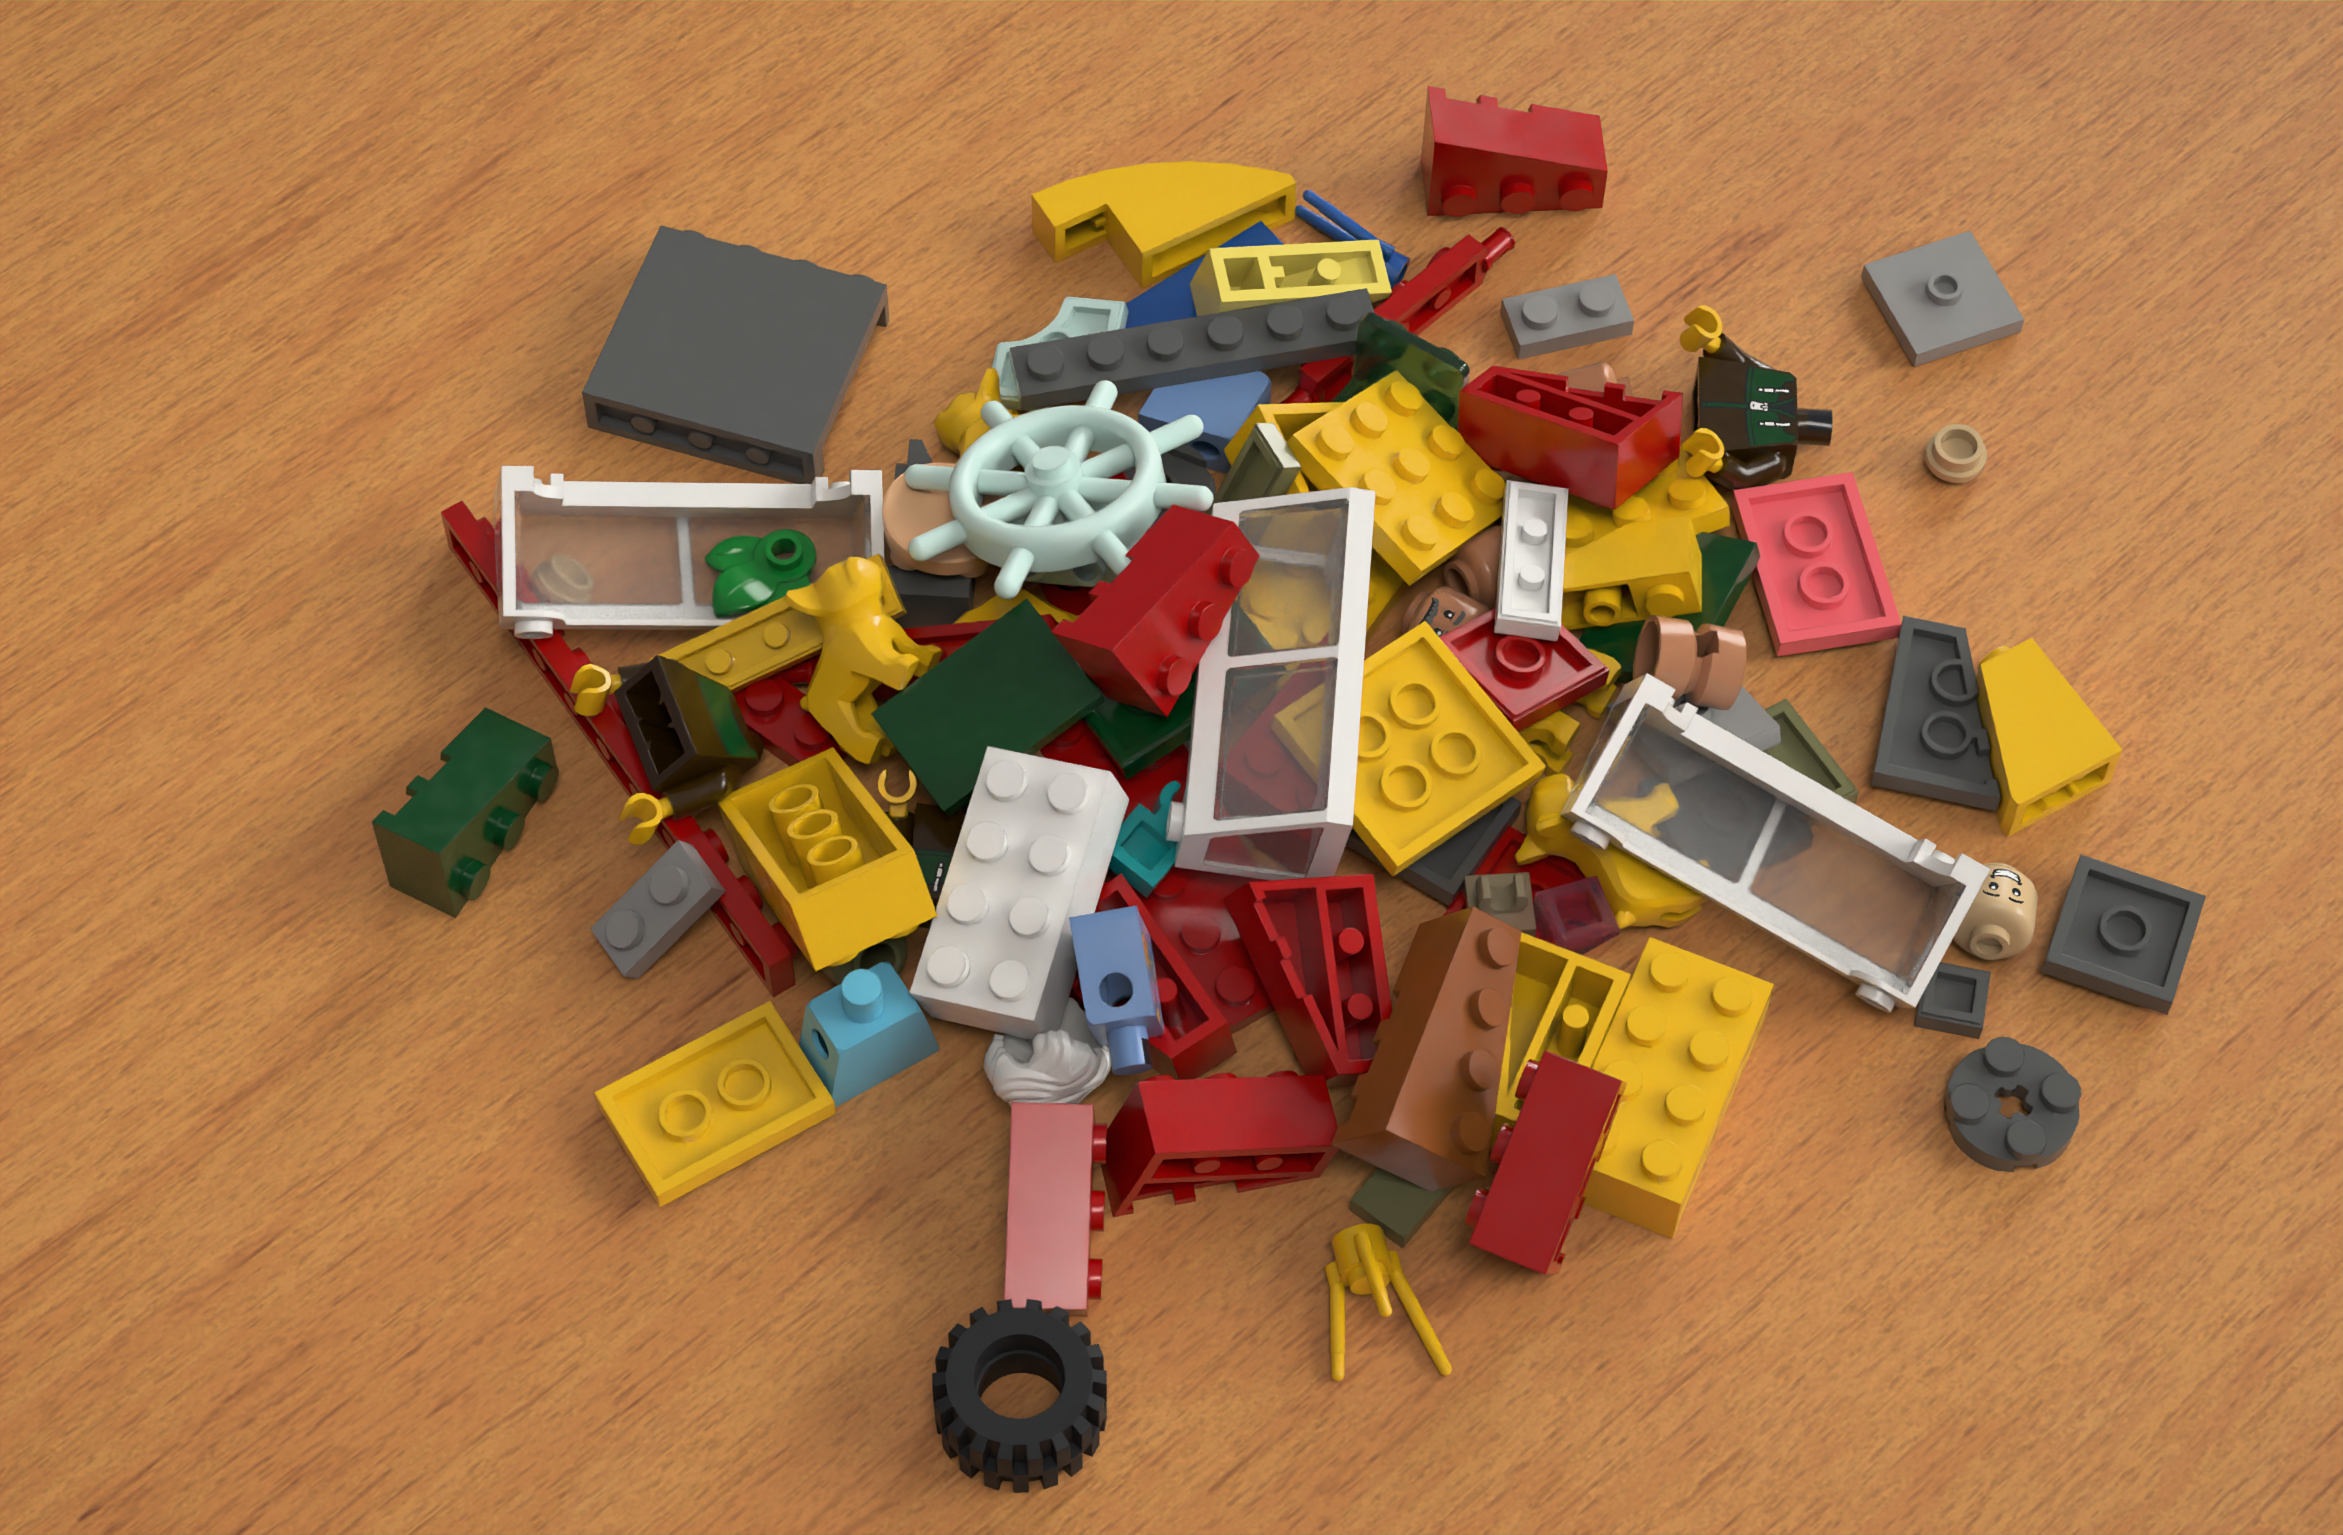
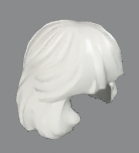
M1069 997L1057 1032L1049 1030L1046 1033H1038L1034 1036L1033 1040L1008 1034H994L985 1055L983 1068L987 1078L993 1085L996 1095L1011 1107L1012 1102L1079 1104L1091 1091L1103 1083L1112 1065L1109 1046L1097 1044L1088 1028L1085 1011L1082 1010L1078 1002Z

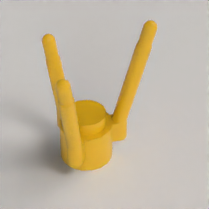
M1371 1223L1358 1224L1337 1233L1331 1241L1335 1261L1325 1266L1330 1287L1332 1379L1339 1382L1343 1380L1345 1375V1287L1350 1286V1290L1354 1294H1372L1379 1314L1382 1317H1389L1392 1314V1307L1386 1286L1390 1281L1439 1373L1443 1376L1449 1375L1452 1371L1451 1364L1403 1273L1398 1252L1388 1249L1383 1229L1379 1225Z

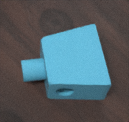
M881 962L868 970L858 969L850 972L845 976L842 984L812 999L805 1006L799 1047L835 1101V1107L939 1051V1045L921 1008L889 962Z

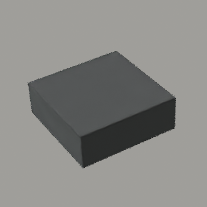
M1940 962L1917 1004L1914 1026L1979 1039L1983 1030L1991 972Z

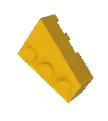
M1521 933L1490 1150L1493 1149L1503 1124L1507 1123L1512 1126L1516 1124L1524 1101L1516 1098L1515 1092L1529 1059L1540 1063L1544 1050L1592 1068L1629 985L1630 973Z

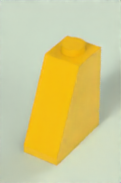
M2033 638L2012 648L2008 646L1998 647L1982 659L1978 665L1976 677L1979 690L1977 702L1983 729H1987L1991 748L1989 760L1993 779H1997L2001 795L1996 811L2001 830L2009 837L2110 783L2122 753V748Z

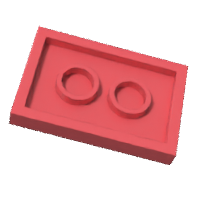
M1853 472L1733 490L1731 507L1741 539L1757 542L1761 557L1752 572V576L1777 657L1898 638L1902 624Z

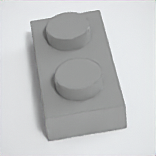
M1616 274L1502 299L1500 314L1518 360L1632 335L1634 319Z
M677 840L590 929L622 975L639 979L726 891L694 846Z

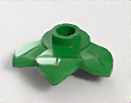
M781 529L773 531L763 538L739 535L718 543L705 557V563L720 573L713 586L712 594L715 616L724 617L755 610L786 596L788 590L800 589L810 585L809 577L817 563L815 546L810 538L796 530ZM783 553L794 554L788 559L776 558V556Z

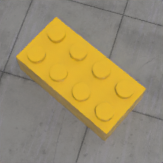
M830 748L733 791L717 804L740 865L815 971L827 966L845 964L855 958L860 951L888 938L895 939L909 935L918 928L919 924L937 917L914 849L834 748Z
M1649 937L1592 1066V1069L1627 1082V1086L1599 1162H1596L1583 1194L1586 1197L1585 1205L1673 1239L1764 1023L1774 984Z

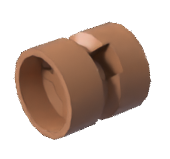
M1651 615L1645 621L1637 641L1633 663V680L1648 673L1676 689L1672 695L1675 702L1684 694L1686 700L1691 705L1729 710L1737 699L1744 678L1746 665L1744 634L1740 629L1712 624H1701L1694 631L1693 626L1688 620Z

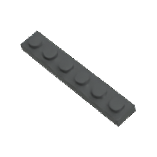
M1365 288L1010 347V364L1021 410L1024 411L1088 400L1094 386L1103 380L1112 382L1117 388V395L1380 351L1381 334L1368 290Z

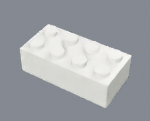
M987 746L936 907L937 917H934L910 989V994L931 1017L1033 1040L1034 1036L1038 1033H1046L1049 1030L1057 1032L1059 1030L1078 968L1069 917L1095 913L1129 802L1128 796L1111 771Z

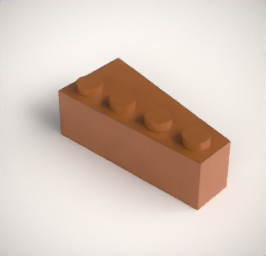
M1474 906L1419 924L1393 989V994L1397 1001L1390 1018L1379 1023L1372 1041L1378 1047L1368 1073L1358 1076L1350 1096L1356 1102L1349 1121L1338 1126L1331 1145L1430 1192L1486 1178L1522 931Z

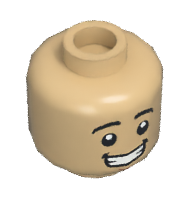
M1986 863L1983 865L1989 868L1990 871L1953 939L1966 952L1986 960L2010 958L2024 951L2033 939L2038 894L2033 882L2014 867L2004 863ZM1963 883L1955 884L1951 914L1966 888V885Z

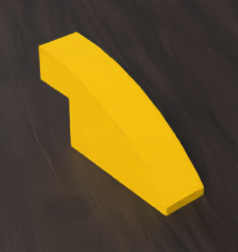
M1197 161L1160 162L1107 169L1069 179L1032 193V231L1055 263L1107 240L1141 289H1144L1170 277L1206 255L1209 248L1219 247L1259 221H1262L1270 230H1273L1294 220L1297 183L1290 174L1232 163Z

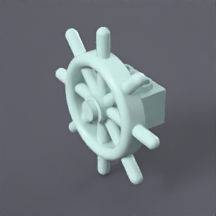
M1107 380L1100 381L1094 386L1085 405L1049 407L1031 411L1014 418L1000 402L989 401L983 405L981 417L990 430L967 448L955 467L914 464L905 471V482L913 489L949 492L950 507L954 520L913 538L908 546L909 554L916 561H926L964 544L980 559L1002 567L994 583V590L1002 599L1014 598L1024 582L1093 588L1100 580L1111 583L1131 562L1125 554L1150 528L1162 508L1169 509L1174 504L1195 511H1205L1211 507L1214 498L1212 491L1208 487L1166 483L1161 454L1200 437L1204 429L1203 422L1196 415H1186L1149 432L1132 418L1111 410L1118 392L1116 386ZM1090 451L1102 453L1085 461ZM1019 464L1025 469L1024 472L1009 471ZM1130 468L1135 471L1133 480L1108 479ZM985 495L1006 496L981 507Z

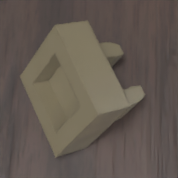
M1529 872L1464 876L1463 896L1465 909L1474 906L1522 931V933L1535 937L1536 922Z

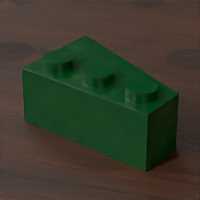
M486 707L441 751L440 760L446 762V764L430 780L417 775L406 786V794L412 798L395 815L383 810L372 821L390 887L454 918L458 916L469 899H477L484 891L490 877V868L503 849L508 851L515 846L523 832L526 816L537 800L542 802L548 798L556 785L559 775L550 737Z

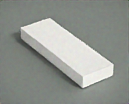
M1507 480L1503 495L1494 633L1550 641L1558 640L1562 614L1568 506L1567 488Z

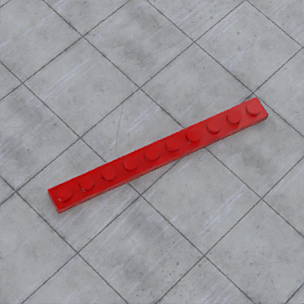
M462 500L441 511L448 546L499 616L495 529L485 517L476 520ZM515 560L516 607H539L531 596L533 587L528 575L521 564ZM546 603V604H544V605H542V606H540V607H551V606H550L548 603ZM508 629L629 798L637 793L652 795L657 800L663 798L662 792L653 791L615 694L608 695L604 709L597 715L584 716L575 711L574 706L579 693L570 692L574 676L582 666L592 663L580 647L571 651L562 638L565 636L564 629H553V636L544 639L517 638L514 636V629ZM696 813L674 821L671 816L662 819L655 834L667 851L677 840L692 844L726 892L709 909L774 998L796 985L792 959L798 956V952L791 936L780 922L770 925L760 911L763 909L761 897L746 875L736 878L726 863L729 862L728 853L715 831L709 828L703 832L693 819Z

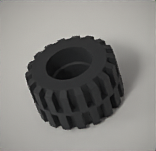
M1012 1299L997 1301V1312L990 1315L986 1313L983 1307L969 1314L970 1327L967 1329L957 1323L948 1333L949 1348L940 1346L935 1358L936 1373H932V1391L937 1433L942 1434L943 1448L950 1459L959 1456L960 1470L972 1479L981 1471L984 1473V1485L996 1490L1000 1489L1002 1480L1013 1482L1014 1493L1029 1492L1028 1482L1041 1480L1043 1489L1058 1485V1472L1064 1470L1072 1477L1083 1468L1082 1453L1092 1457L1100 1445L1099 1431H1105L1107 1420V1371L1104 1370V1356L1099 1344L1091 1345V1331L1081 1321L1072 1327L1069 1326L1068 1311L1055 1306L1051 1314L1042 1312V1301L1027 1299L1025 1309H1013ZM1015 1373H1028L1040 1376L1053 1384L1060 1393L1056 1402L1046 1411L1036 1416L1022 1419L999 1415L989 1409L980 1399L984 1391L993 1382Z

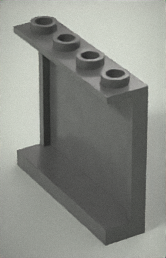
M661 225L582 391L588 428L787 482L812 484L815 477H822L825 471L823 446L875 326L887 327L889 323L887 284L876 282L860 274L849 275L818 267L807 260H792L772 255L750 245L738 246L705 237L696 231H681Z

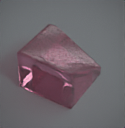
M1597 875L1535 892L1533 903L1537 931L1543 941L1584 955L1618 936L1620 933V928Z

